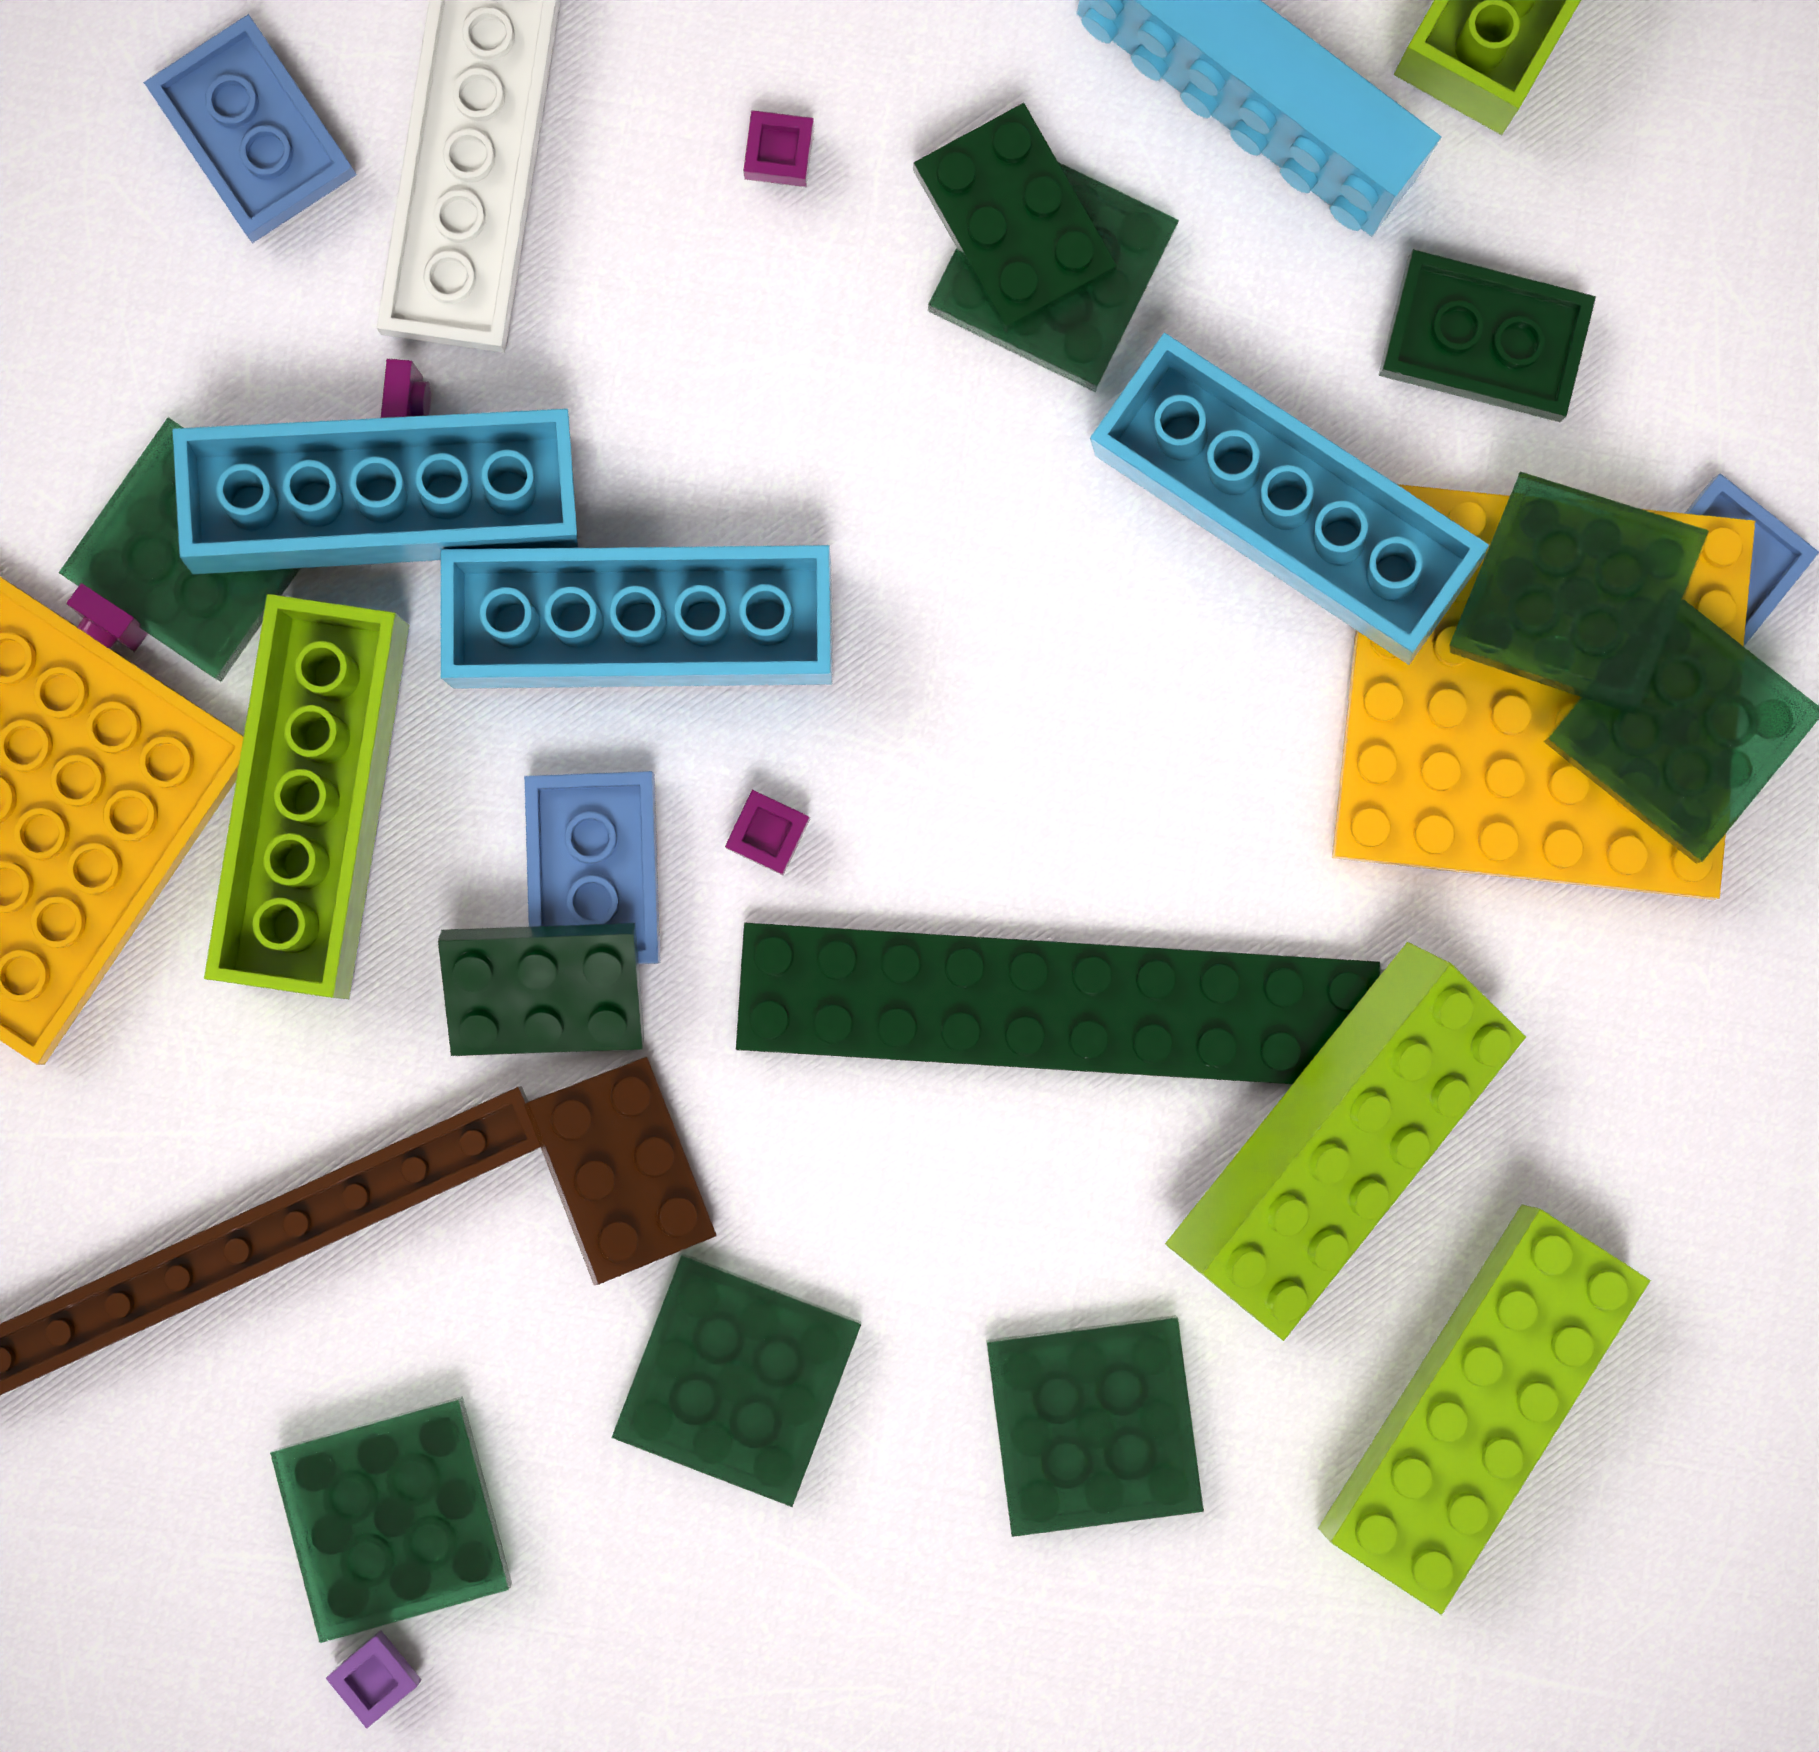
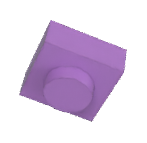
M382 1630L376 1633L326 1677V1680L366 1729L415 1689L422 1681Z

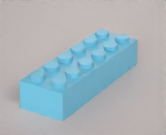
M1079 0L1077 15L1081 17L1083 26L1093 37L1106 44L1113 41L1131 55L1132 63L1142 74L1154 81H1160L1162 78L1181 93L1182 101L1191 111L1203 118H1210L1211 116L1231 130L1230 135L1240 148L1254 156L1263 154L1281 168L1280 173L1289 185L1302 193H1310L1312 191L1330 205V212L1335 219L1351 230L1359 231L1362 229L1371 237L1375 234L1416 181L1442 138L1425 123L1261 0Z
M1165 332L1090 437L1094 454L1097 458L1408 665L1413 661L1478 569L1489 547V544Z
M568 409L173 429L180 558L192 574L441 560V549L578 548Z
M829 545L441 549V679L454 689L831 685L832 595Z

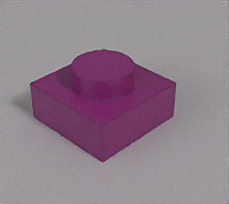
M751 110L743 169L744 179L806 187L814 133V118Z
M386 359L381 418L429 416L431 406L430 383L423 381V376L413 361Z
M82 583L66 603L83 618L77 628L109 649L117 640L135 652L149 633L134 617Z
M752 790L725 848L784 876L810 821V817Z

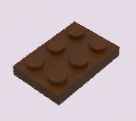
M648 1057L641 1058L524 1104L593 1285L602 1284L717 1236Z

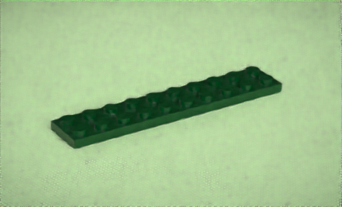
M744 923L736 1050L1293 1084L1380 975V962Z

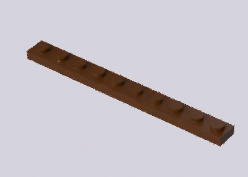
M522 1086L507 1091L1 1323L0 1396L541 1148L524 1106L529 1101Z

